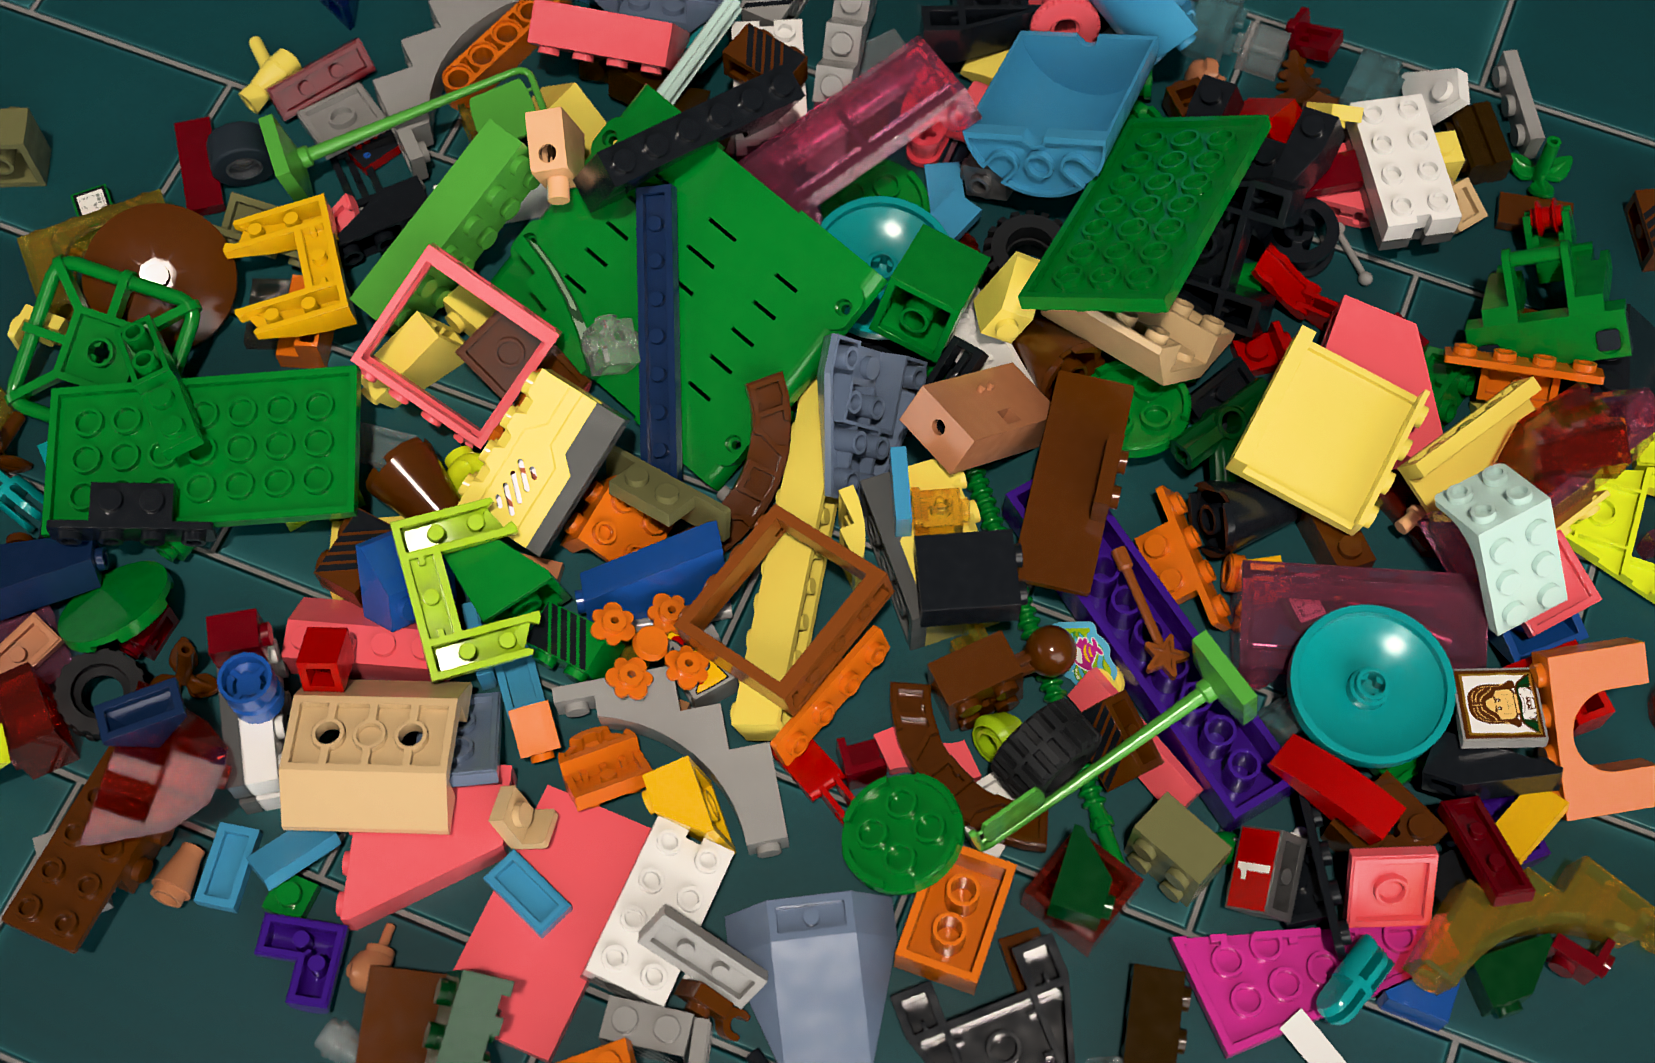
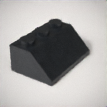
M1627 304L1626 311H1628L1630 334L1633 343L1632 356L1592 361L1597 363L1598 368L1603 369L1605 375L1604 384L1599 385L1577 381V414H1630L1632 427L1653 430L1655 428V327L1632 305Z

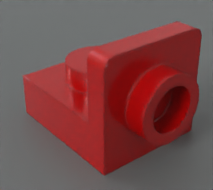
M1277 320L1270 323L1268 332L1253 338L1245 337L1233 340L1230 350L1234 358L1241 356L1255 377L1276 371L1292 338L1287 331H1283L1280 321Z

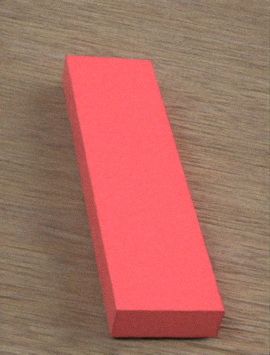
M1095 667L1084 675L1067 696L1082 712L1119 692L1102 672ZM1156 735L1152 740L1165 763L1140 775L1138 778L1157 800L1168 792L1187 808L1204 789Z

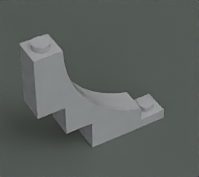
M429 0L432 22L435 29L401 40L408 68L372 80L377 101L383 114L388 117L440 97L444 90L442 81L444 70L519 0ZM437 109L391 128L412 177L417 175L421 180L429 178L426 163L430 162L431 158L427 147L434 145V121Z
M667 666L646 670V672L651 673L653 676V681L650 686H647V694L641 700H634L629 696L625 698L617 697L614 693L615 687L609 686L605 678L551 688L553 702L559 715L565 714L567 717H580L588 714L590 709L596 708L601 726H608L609 729L622 731L627 728L635 734L661 742L684 756L688 755L713 780L726 797L744 834L749 855L757 854L759 858H768L781 854L783 848L789 847L770 742L729 749L721 703L681 711L677 683L666 677Z

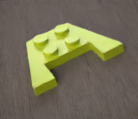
M1573 465L1590 492L1608 490L1611 495L1598 504L1600 510L1584 520L1578 519L1570 525L1572 531L1565 536L1574 552L1655 604V563L1632 556L1646 495L1655 497V467H1647L1645 470H1624L1623 466Z

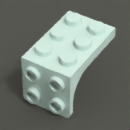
M1504 463L1489 466L1435 496L1436 507L1456 524L1472 551L1488 628L1497 636L1568 600L1552 503L1549 496Z

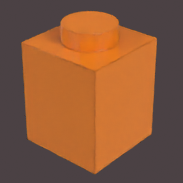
M549 699L509 710L508 714L520 758L530 756L531 764L554 758V749L561 748V743Z

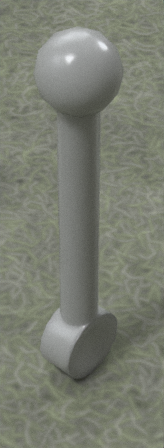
M1339 222L1340 234L1338 240L1359 274V283L1363 286H1368L1372 283L1373 276L1363 268L1344 235L1345 226Z

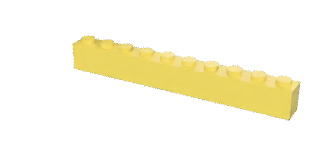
M816 376L797 400L798 408L795 422L790 426L791 442L781 489H778L776 493V504L832 538L839 499L825 496ZM786 532L762 560V579L759 593L754 597V617L752 627L746 634L747 650L745 655L746 660L779 682L811 644L827 564L826 557ZM738 680L739 688L736 702L732 704L730 710L731 725L747 741H772L793 716Z

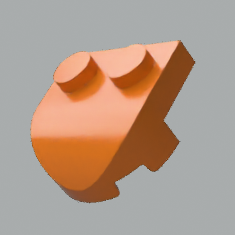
M608 726L586 729L569 739V748L565 753H558V762L565 788L578 812L600 806L602 803L622 795L640 791L646 787L642 775L653 771L640 750L637 735L627 728L623 734L611 733Z

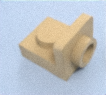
M1449 177L1462 215L1454 234L1465 230L1488 216L1468 177L1456 182L1453 181L1452 177Z
M501 786L488 822L512 850L541 849L549 845L558 814L554 809L534 810L516 786Z

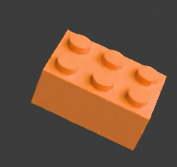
M963 846L957 861L949 872L932 886L916 893L895 952L894 967L974 995L1015 876L1017 864Z

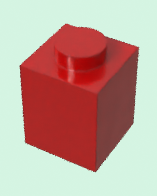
M307 627L296 660L303 691L345 692L355 659L348 628Z

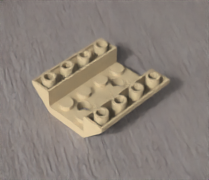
M1177 297L1169 312L1156 314L1149 312L1115 313L1112 311L1077 312L1075 310L1041 311L1042 316L1089 341V343L1163 386L1200 378L1235 336L1234 332L1224 327L1225 323L1221 319L1211 315H1201L1193 310V304Z
M348 679L345 692L303 691V687L299 689L293 696L279 765L281 825L283 830L450 835L456 796L449 780L458 723L467 722L472 683L440 681L432 684L431 681ZM332 729L340 731L339 737L334 742L329 744L319 742L321 735L326 731ZM417 731L423 734L422 739L413 746H405L401 743L404 736L410 732Z

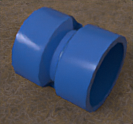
M250 652L239 653L225 661L218 671L217 685L219 692L240 720L249 724H261L277 716L284 706L285 691L283 685L264 657Z

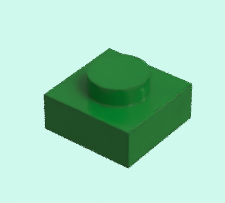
M294 875L269 891L261 907L268 913L306 919L321 888L316 883Z

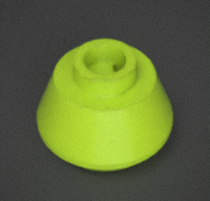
M1007 712L986 714L978 717L974 723L972 736L974 744L982 757L992 763L1000 746L1022 724L1021 720Z

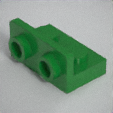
M1429 346L1424 356L1443 430L1445 425L1454 419L1457 409L1465 397L1472 394L1477 379L1472 366L1445 363L1444 349Z

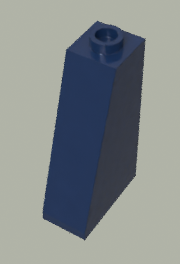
M51 537L0 544V621L100 588L103 570H108L109 567L106 548L104 546L99 547L97 541L83 540L79 545H63L58 543L57 540H52Z

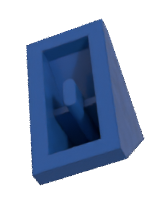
M1461 958L1384 991L1376 1000L1379 1009L1438 1032L1449 1022L1465 965Z

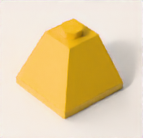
M688 755L642 775L647 789L642 791V798L651 815L656 813L658 816L688 829L687 835L700 842L706 838L735 852L734 854L737 853L712 781Z

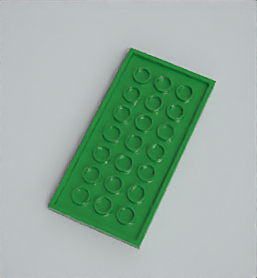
M1269 115L1129 118L1100 173L1089 182L1019 293L1018 300L1021 309L1041 311L1075 310L1077 312L1112 311L1115 313L1149 312L1153 314L1169 312L1271 129Z
M357 365L182 378L199 418L200 424H198L205 443L169 461L161 453L141 395L134 388L132 382L51 388L41 535L44 538H50L46 529L47 520H88L91 482L173 483L176 488L174 521L213 522L215 528L343 519L358 515L361 370Z

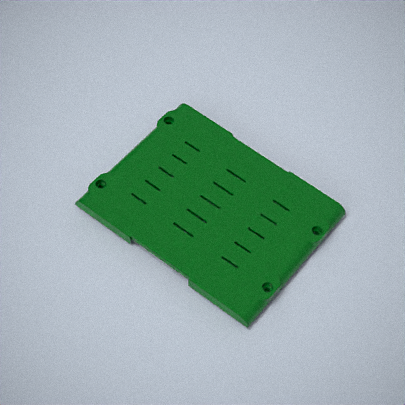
M646 83L620 117L609 120L595 137L591 145V154L584 161V167L597 152L612 146L616 139V143L623 141L682 112ZM719 142L682 159L658 173L667 182L677 187L679 281L693 292L691 296L679 286L682 463L718 492L746 459L749 448L751 413L744 384L783 371L790 407H792L817 376L824 336L831 333L846 336L848 331L889 282L802 210L798 213L723 151L725 147ZM653 176L636 188L664 185V183L656 176ZM577 187L570 188L569 203L564 205L550 204L539 220H533L526 225L513 242L510 257L490 282L540 316L546 309L524 284L535 272L513 248V245L522 236L539 244L561 274L578 304L591 336L601 377L596 382L636 416L634 420L640 425L638 339L624 328L628 326L638 335L636 204L628 198L631 195L636 199V188L622 199L593 213L589 211ZM712 218L737 240L735 242L732 241L709 220ZM611 222L616 228H618L623 234H625L628 237V240L626 241L621 235H619L615 230H613L608 225V223ZM689 245H691L696 251H698L702 256H704L708 261H710L715 267L712 269L708 264H706L702 259H700L696 254H694L688 248ZM589 248L608 265L606 267L587 252V249ZM779 274L798 291L796 293L792 291L776 275ZM569 275L586 290V293H583L566 276ZM755 301L776 317L775 320L754 304ZM850 307V312L845 314V309ZM734 328L738 330L749 341H751L754 344V346L751 347L732 330ZM714 355L725 366H727L732 371V373L729 374L724 368H722L717 362H715L711 358V356ZM690 382L695 384L711 399L708 401L706 398H704L698 391H696L691 385H689ZM740 442L741 447L736 450V444Z

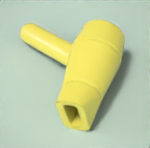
M254 36L250 38L249 46L260 69L250 84L241 90L238 95L249 110L258 114L268 100H270L264 89L301 69L302 66L294 54L282 48L270 56L262 39Z

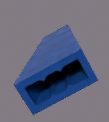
M717 520L704 523L581 572L582 589L575 590L578 613H586L588 620L594 622L592 620L594 610H603L606 603L616 602L621 605L623 611H630L634 616V620L647 618V610L653 606V598L658 593H666L670 597L679 595L683 597L684 605L691 604L702 592L707 579L713 574H717L725 564Z

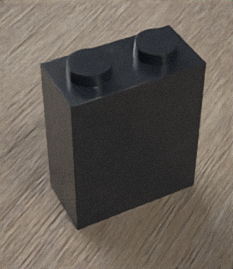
M1012 529L914 536L913 559L921 628L1019 620L1021 606L1028 604L1026 581H1019L1017 568L1023 567V553L1021 543L1014 544Z

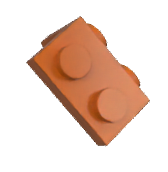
M614 475L600 482L596 480L589 486L583 496V500L586 503L580 513H574L564 527V531L567 534L560 545L571 553L588 548L604 561L609 562L666 539L674 524L668 527L609 494V481L617 476Z

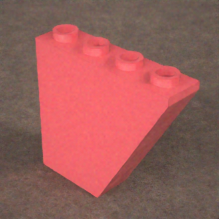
M1344 295L1333 310L1320 346L1417 397L1425 389L1430 391L1424 404L1430 408L1429 412L1418 429L1412 428L1408 438L1413 441V444L1402 462L1396 460L1392 470L1398 471L1397 467L1443 434L1416 323Z
M500 765L499 783L452 787L456 797L450 835L349 832V835L352 836L351 850L344 852L342 861V873L344 876H347L345 890L339 891L336 901V914L338 917H341L340 920L343 924L348 925L350 931H358L506 857L509 854V846L488 820L500 787H517V776L513 766Z

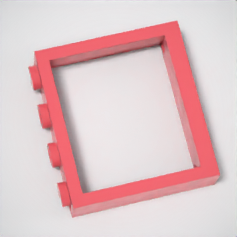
M431 243L428 244L350 361L360 368L361 374L364 375L365 379L373 383L378 379L390 387L388 393L394 399L405 405L412 402L423 411L420 415L425 420L437 427L444 424L455 432L453 438L460 444L464 443L471 449L474 446L482 449L493 429L501 422L507 410L520 395L521 388L529 375L538 369L562 334V331L441 247ZM432 266L542 341L482 429L373 355Z

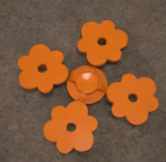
M666 593L656 594L652 601L653 606L647 610L648 618L654 620L653 626L643 627L637 633L632 625L634 620L633 614L630 611H623L620 604L608 602L604 605L603 610L596 609L593 611L592 620L594 623L590 629L592 636L598 640L606 639L607 644L610 646H617L620 640H632L633 650L638 656L631 658L629 661L625 658H618L614 662V667L607 670L605 681L609 686L615 687L614 693L617 697L625 698L629 696L634 700L643 699L647 694V686H650L653 681L651 673L646 672L647 665L644 660L658 661L664 656V663L668 667L666 677L671 681H677L680 688L691 690L696 686L697 682L702 683L707 680L708 672L705 669L709 664V659L698 651L694 652L690 646L684 645L679 651L671 650L667 652L668 637L666 634L671 631L678 634L673 625L678 620L682 609L686 606L684 605L683 597L679 595L670 597Z

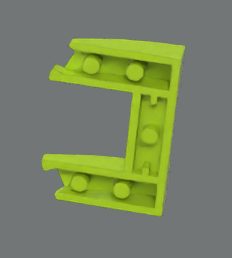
M491 497L390 522L392 537L402 568L432 684L533 655L534 649L525 648L530 623L538 625L540 623V611L463 631L460 625L442 555L518 533L517 527L512 521L503 527L487 509L494 503Z

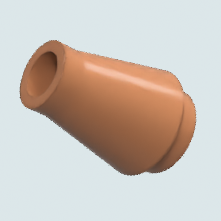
M183 842L175 855L152 879L153 888L150 891L152 897L174 908H180L184 901H189L205 852L192 843Z

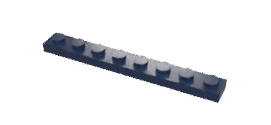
M672 184L636 188L641 460L683 482L677 187Z

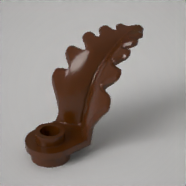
M1297 50L1290 51L1288 59L1281 63L1282 67L1286 68V70L1280 71L1277 75L1279 79L1285 80V82L1275 85L1277 90H1285L1286 92L1275 96V98L1296 99L1302 110L1307 102L1338 104V101L1341 100L1340 97L1328 95L1331 91L1327 88L1317 87L1321 84V79L1311 77L1314 74V70L1311 67L1304 66L1307 62L1306 59L1301 58Z

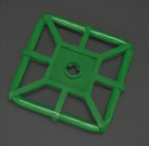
M64 254L52 258V264H50L45 273L29 322L24 321L21 329L25 333L8 379L7 394L4 396L7 406L13 407L24 415L49 423L50 407L30 401L31 396L63 380L79 386L132 382L113 331L131 323L123 320L122 317L130 294L133 291L177 306L153 318V321L158 330L161 331L184 319L171 357L181 378H185L186 376H183L182 373L199 327L200 312L203 310L199 300L193 299L182 291L138 277L137 272L129 269L120 271L77 256H65ZM74 271L117 285L107 314L88 307L73 275ZM60 281L74 309L66 335L44 328ZM40 337L62 344L54 369L24 384ZM106 343L110 351L109 356L102 363H98L99 356L94 354V350L96 347L102 348Z

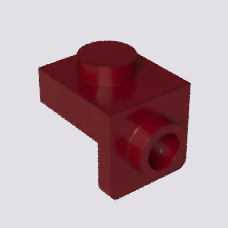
M1302 6L1295 17L1289 19L1285 29V37L1289 40V52L1297 50L1300 57L1329 63L1343 43V30L1311 24L1310 9Z
M1558 933L1552 938L1553 942L1546 958V962H1548V966L1553 972L1564 978H1573L1585 986L1596 976L1601 979L1606 976L1615 961V957L1610 953L1616 941L1608 937L1591 953L1563 934Z

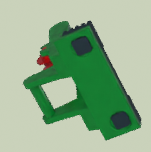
M1555 197L1552 198L1550 206L1542 207L1539 201L1535 200L1534 208L1524 212L1523 216L1527 250L1511 252L1510 248L1501 250L1502 265H1498L1496 273L1488 275L1481 309L1482 318L1467 320L1465 327L1467 343L1477 346V351L1493 353L1495 348H1504L1516 351L1517 356L1533 358L1534 354H1547L1556 357L1557 362L1569 364L1573 363V360L1576 359L1594 361L1632 356L1633 343L1630 334L1628 311H1626V298L1609 301L1613 274L1609 249L1601 250L1599 259L1595 260L1592 241L1576 244L1577 232L1571 206L1557 204ZM1547 228H1553L1555 231L1543 234ZM1536 264L1539 284L1565 281L1568 307L1523 313L1527 297L1523 270L1515 271V267ZM1473 367L1474 374L1480 375L1481 368Z

